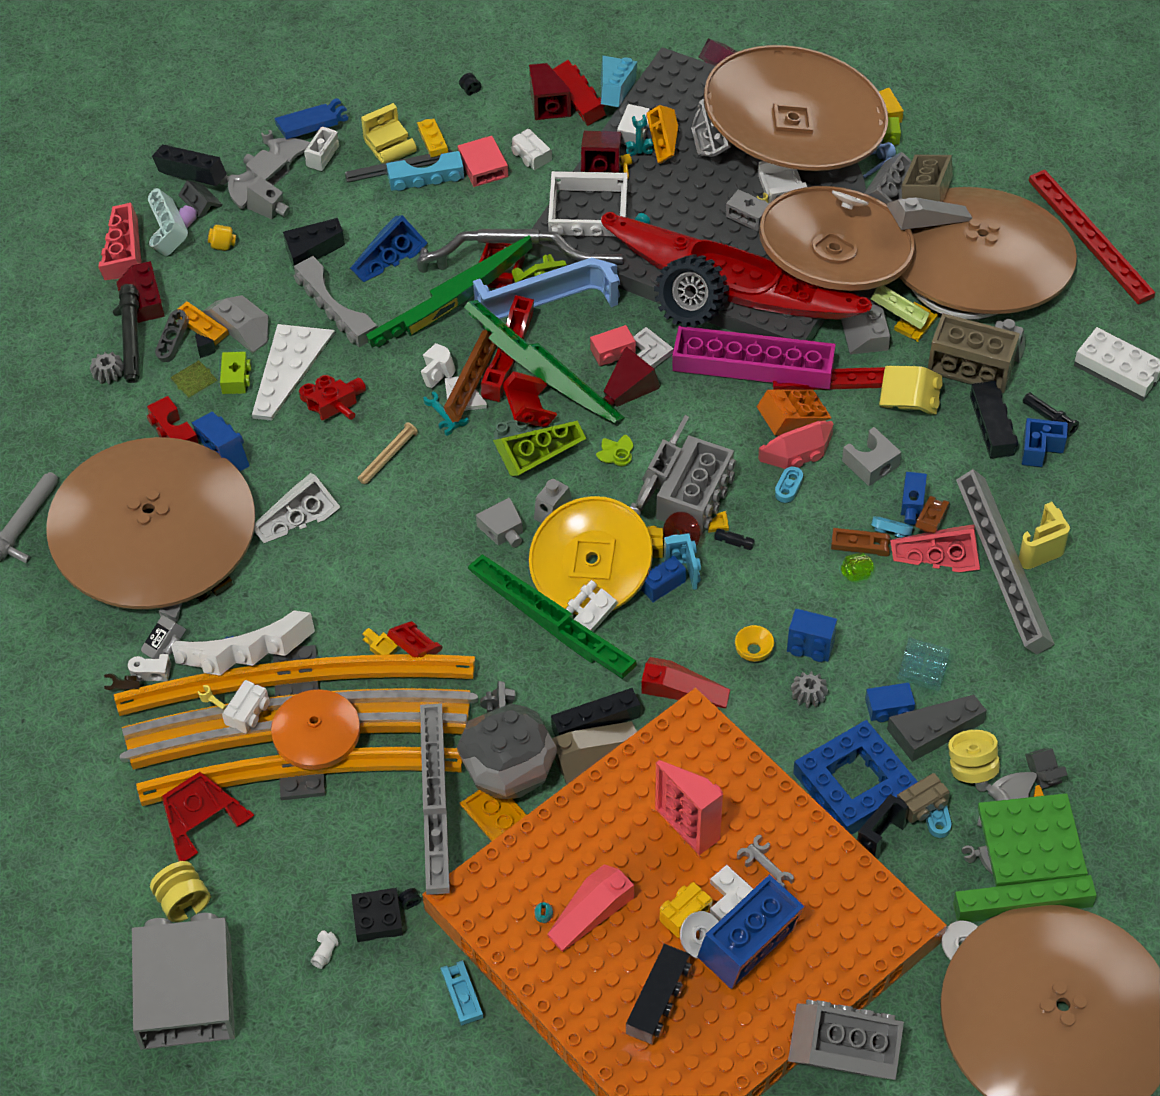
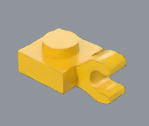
M367 628L362 633L365 636L363 641L370 645V651L375 655H393L400 649V646L396 645L384 632L378 636L373 630Z

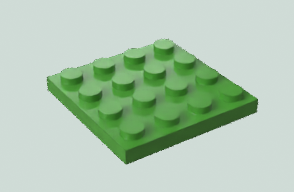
M1067 793L978 803V812L996 887L1087 876L1088 872Z

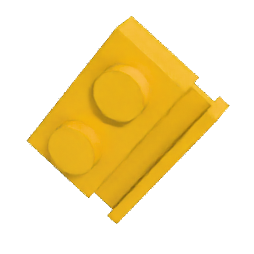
M914 302L915 305L929 312L924 326L919 329L901 318L894 326V330L919 342L937 320L939 314H934L930 309Z

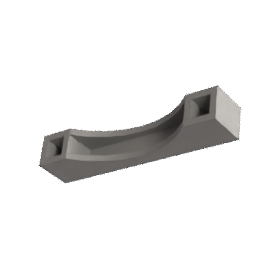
M312 256L295 265L294 279L296 283L304 286L306 294L309 297L313 296L315 298L317 306L325 309V313L330 320L334 319L337 328L341 332L344 331L349 342L355 343L358 347L368 343L366 334L376 329L377 325L366 313L350 310L331 297L325 287L324 267Z

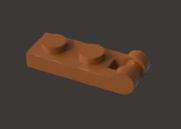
M929 496L915 527L925 532L936 533L945 513H947L950 502L946 500L942 502L936 500V497Z
M833 528L831 549L870 553L887 557L890 552L888 545L890 544L891 536L886 533Z

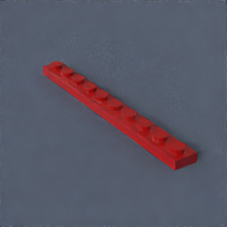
M1045 169L1029 176L1031 185L1138 305L1155 297L1156 292Z

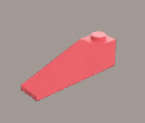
M974 524L937 530L936 533L927 532L890 540L893 561L919 565L921 562L933 564L932 568L939 569L941 565L952 567L954 572L980 570Z
M604 864L585 879L548 932V937L562 952L634 899V884L619 869Z

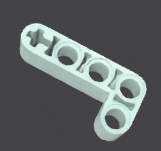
M156 188L149 194L148 202L160 228L151 237L149 245L162 255L168 256L186 239L188 230L173 199Z

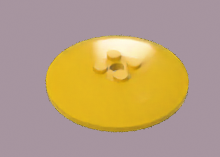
M600 496L575 499L554 510L537 529L529 551L530 574L537 590L565 609L568 606L567 603L571 599L574 600L581 592V587L587 585L592 580L597 584V587L592 592L597 594L602 588L618 601L617 606L613 609L615 610L634 597L647 579L653 557L652 541L643 520L626 504L615 499ZM591 555H597L598 559L595 563L590 564L587 562ZM587 597L580 606L584 608L591 599Z

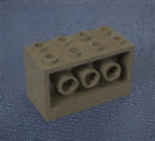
M942 313L931 343L928 369L942 375V377L968 384L996 381L997 387L1004 393L1014 366L1020 333Z

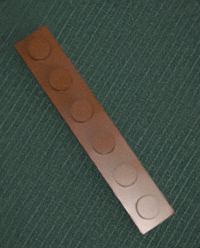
M482 330L443 407L452 422H459L497 346L489 339L492 333L487 330Z

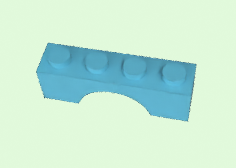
M459 151L441 154L439 160L434 165L426 168L413 167L405 160L386 163L391 191H401L410 187L419 188L423 185L464 179V169Z

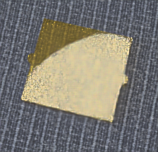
M199 360L170 377L178 386V390H182L188 398L217 381L211 374L210 369L206 368Z

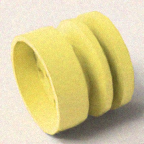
M188 861L170 864L158 872L151 880L150 889L153 895H155L156 900L161 903L165 915L172 922H182L188 919L183 909L192 906L196 914L207 906L211 898L210 892L203 881L199 880V875L192 863Z

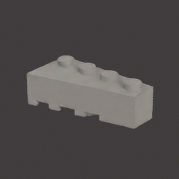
M903 152L885 161L864 194L872 196L886 205L889 202L902 199L901 186L912 161Z

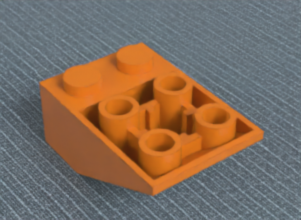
M767 390L757 405L759 412L774 435H782L817 421L831 419L826 407L822 404L814 390Z

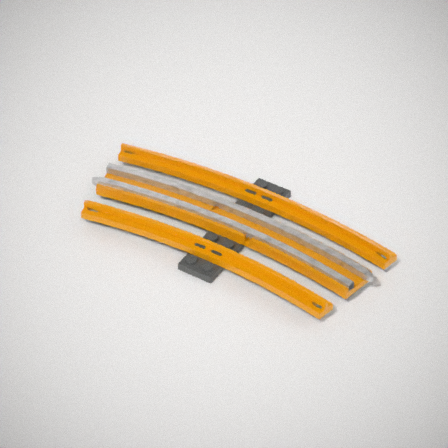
M310 645L295 647L286 656L273 654V663L228 669L221 676L204 673L114 694L118 714L123 716L162 705L200 698L198 691L202 694L206 693L203 685H208L213 695L238 691L245 680L261 687L275 686V697H270L268 708L265 711H261L257 725L254 728L251 727L247 733L227 726L222 716L224 710L218 706L191 710L122 727L127 751L120 754V759L122 762H130L134 770L205 752L273 741L271 734L272 721L279 707L296 694L309 690H319L318 681L380 677L473 679L475 656L425 655L424 657L417 658L409 654L317 658L316 646ZM457 665L469 666V668L457 667ZM400 688L332 691L345 697L354 706L359 717L360 733H421L420 705L442 703L443 733L463 734L468 722L470 703L478 702V696L470 693V690ZM134 699V701H132V702H128V703H124V704H121V703H120V702H124V701H128V700ZM421 747L354 748L341 762L331 767L315 770L291 765L278 754L184 771L140 782L136 786L142 806L161 802L162 795L198 772L203 773L220 788L279 779L281 800L325 796V773L389 770L422 771ZM444 748L445 759H457V762L445 761V771L461 772L463 761L457 748ZM154 789L157 791L146 795L143 794V792Z

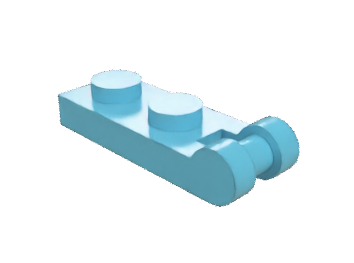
M463 960L456 962V965L451 967H441V973L460 1024L464 1025L482 1019L483 1013ZM457 974L460 975V977L452 979L451 977Z

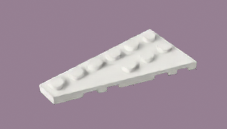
M277 324L252 412L253 419L273 420L284 405L285 400L295 390L296 385L303 379L320 352L324 350L328 341L335 335V330Z

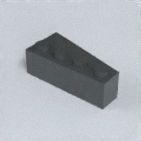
M973 694L891 716L888 720L887 730L913 762L948 743L954 735L962 731L972 730L983 724L987 710Z

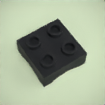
M397 888L351 894L357 942L383 937L403 936Z

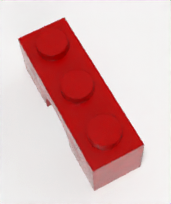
M169 396L147 406L149 413L147 419L151 426L156 425V431L160 438L183 439L198 443L197 434L188 422L181 425H172L180 420L177 407Z

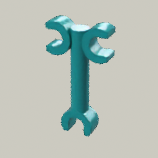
M645 114L642 115V119L639 121L633 116L632 123L636 128V143L634 141L626 142V153L630 154V156L642 152L645 154L653 153L652 139L643 140V127L647 125Z
M432 392V397L434 398L432 400L427 399L426 396L423 397L425 405L432 406L444 419L438 425L439 429L448 427L444 431L446 436L452 434L456 428L466 426L469 423L468 418L459 420V422H452L443 406L438 402L439 399L436 392Z

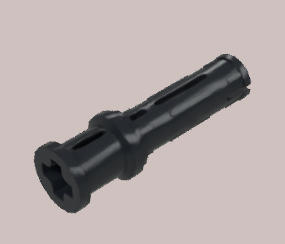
M1031 392L1027 393L1023 398L1024 404L1048 420L1067 422L1068 437L1077 431L1079 421L1072 420L1066 416L1064 411L1055 410Z

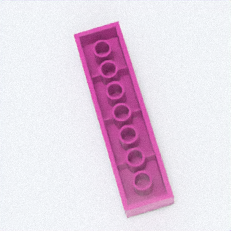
M679 326L672 355L673 371L772 383L773 381H777V383H796L809 385V387L830 389L836 344Z

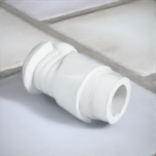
M325 930L321 931L317 937V941L322 944L311 959V963L319 969H322L323 966L329 963L335 946H338L336 936L332 932L328 934Z

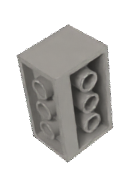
M688 435L657 494L656 519L702 535L704 530L709 528V523L712 522V514H717L720 507L719 501L721 498L724 499L727 494L728 483L732 484L735 478V472H733L736 464L734 450Z
M806 1000V1004L797 1003L788 1061L863 1076L896 1080L904 1022L895 1020L896 1015L879 1014L865 1009H853L851 1006L833 1005L825 1001Z

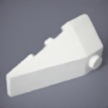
M310 473L255 522L254 532L263 543L287 535L288 530L298 526L300 529L305 528V523L313 520L321 522L338 510L340 506L316 475Z

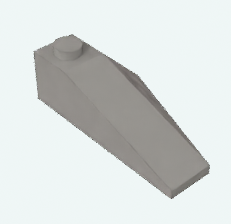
M917 197L899 199L887 204L901 230L966 222L972 219L969 211L963 205Z

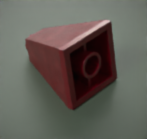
M626 347L603 391L605 394L603 399L611 406L615 405L618 407L658 390L660 385L655 369Z

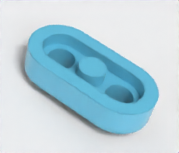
M791 466L783 471L775 487V497L778 501L788 503L795 498L803 481L801 469Z
M873 516L871 523L875 527V531L882 533L887 531L895 532L894 535L901 538L912 535L913 526L883 517Z
M947 805L941 810L931 811L926 818L928 830L934 837L943 838L950 833L951 819ZM941 825L943 829H937L935 826Z

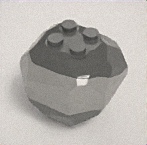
M511 703L469 720L457 745V751L477 789L494 798L511 799L521 798L545 783L556 756L557 747L536 711Z

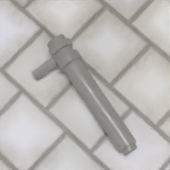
M48 472L43 475L4 529L0 531V561L1 559L4 560L8 554L24 563H27L30 559L29 555L13 547L15 540L58 484V477L54 473Z

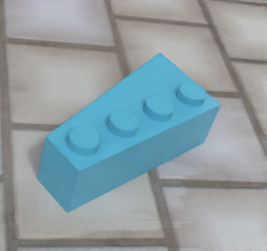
M602 56L601 104L615 107L621 105L635 83L637 61H632L631 58L620 59Z

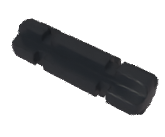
M717 528L714 535L715 540L721 542L725 540V543L734 546H744L743 548L748 550L753 549L755 543L753 538H744V535L730 531L725 532L726 530Z

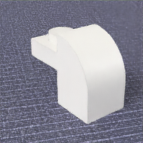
M435 343L423 354L427 366L421 370V374L427 387L433 388L443 377L451 378L454 375L455 365L446 347Z

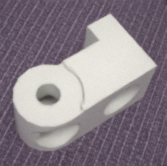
M160 654L159 659H144L137 656L131 658L128 662L130 674L138 676L137 679L168 681L171 661L168 654Z

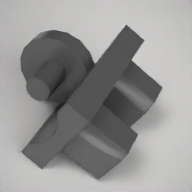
M498 681L497 689L492 692H486V696L480 699V705L482 708L487 709L488 713L506 706L505 703L511 704L515 699V690L505 688V682Z

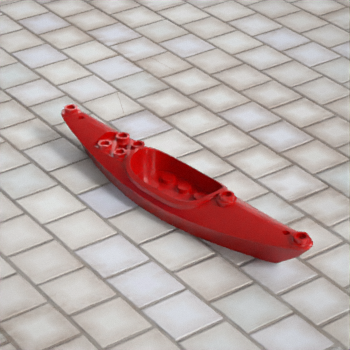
M607 212L601 217V223L607 230L619 238L634 253L660 270L668 266V263L690 255L697 254V257L701 255L706 256L705 261L714 260L715 264L713 266H720L723 269L719 272L720 275H726L727 280L723 281L724 285H729V290L724 292V295H728L729 302L781 314L825 319L853 317L869 312L872 308L871 301L866 297H860L845 290L829 289L807 283L784 271L774 261L719 242L697 239L619 216L613 212Z

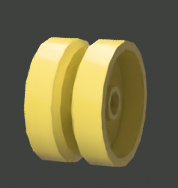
M967 730L954 735L949 740L950 768L953 777L959 781L980 783L994 778L999 773L998 741L990 732Z

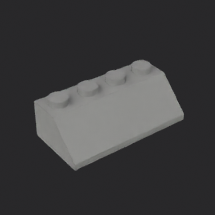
M876 288L848 291L860 297H866L872 303V308L869 312L841 319L849 354L887 351L889 349L890 334L883 307L871 300Z

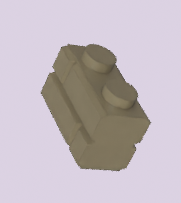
M932 773L897 794V797L904 800L909 806L907 819L910 823H913L916 820H925L930 812L935 809H943L948 804L950 792L941 783L936 774Z

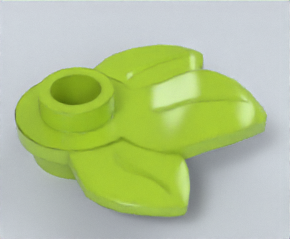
M623 435L618 442L603 438L602 451L596 453L597 458L602 462L626 466L632 460L630 452L633 449V442L627 435Z

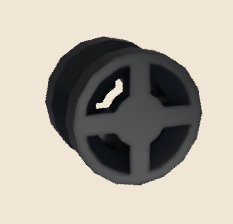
M466 73L459 80L460 87L464 89L468 96L481 90V83L473 73Z

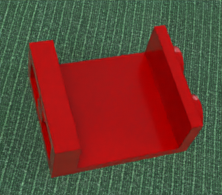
M513 371L504 381L503 387L514 420L547 427L556 418V412L542 408L538 395L547 384L541 378Z

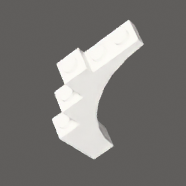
M292 611L284 618L247 634L206 642L175 641L171 644L176 664L201 667L203 673L221 676L235 663L253 666L268 653L286 656L313 634L315 629L311 613Z

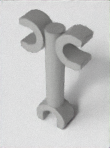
M757 835L753 840V844H750L747 848L738 850L737 859H740L742 856L748 857L745 861L746 867H750L755 858L784 888L785 884L782 880H788L791 884L794 883V877L791 873L781 872L764 855L769 851L770 843L768 842L766 845L760 846L758 843L762 841L761 835Z

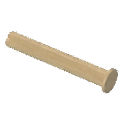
M408 422L405 423V428L358 476V480L362 484L368 483L413 435L416 436L418 434L414 425Z

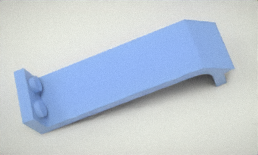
M592 257L489 291L487 285H483L481 279L473 281L474 300H478L499 319L509 315L515 295L534 299V307L588 289L600 290L611 307L618 305V298L620 297L618 290L620 280L617 275V265Z

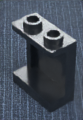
M890 794L858 831L857 841L876 859H879L882 833L890 824H894L903 830L906 825L909 806L901 798H896Z

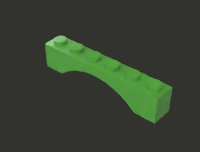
M1087 875L955 892L953 906L957 921L977 922L1018 908L1045 905H1063L1078 909L1093 907L1097 895L1092 877Z

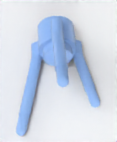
M892 143L880 144L872 153L877 154V157L884 161L864 174L863 178L880 169L885 161L896 155V150Z

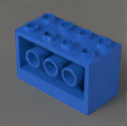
M769 874L705 934L697 957L732 989L795 929L804 906Z

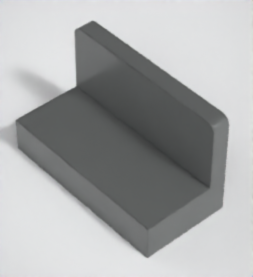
M189 180L186 181L178 195L188 206L197 211L199 217H204L211 206L221 207L223 205L203 184Z

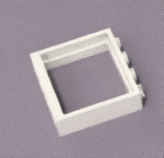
M552 171L548 217L549 232L574 236H615L602 225L601 220L556 219L557 190L621 192L620 216L626 217L627 173Z

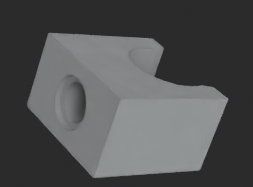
M875 427L870 429L868 433L867 446L872 451H858L852 444H847L843 448L842 462L868 486L898 468L901 459V451Z

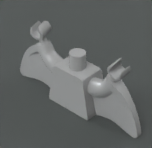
M268 130V135L261 133L264 144H267L270 149L269 152L261 150L255 157L247 154L243 159L247 171L240 175H226L219 184L224 185L228 182L232 201L240 209H243L247 205V187L259 175L274 186L290 171L289 165L297 156L304 153L310 142L295 138L274 139L271 130Z
M687 415L684 416L670 441L662 440L642 478L644 484L636 503L632 502L630 507L639 516L656 488H661L681 448L676 446V443L689 418Z
M1034 772L1014 773L1000 778L993 785L985 781L975 783V786L980 792L987 790L988 794L996 801L1028 798L1030 790L1036 781L1037 774ZM979 816V817H978L977 826L982 827V825H981V820H980V816ZM969 845L962 848L964 854L972 853L969 856H964L966 862L972 863L976 860V857H979L984 867L993 875L986 845L978 847V850H974Z

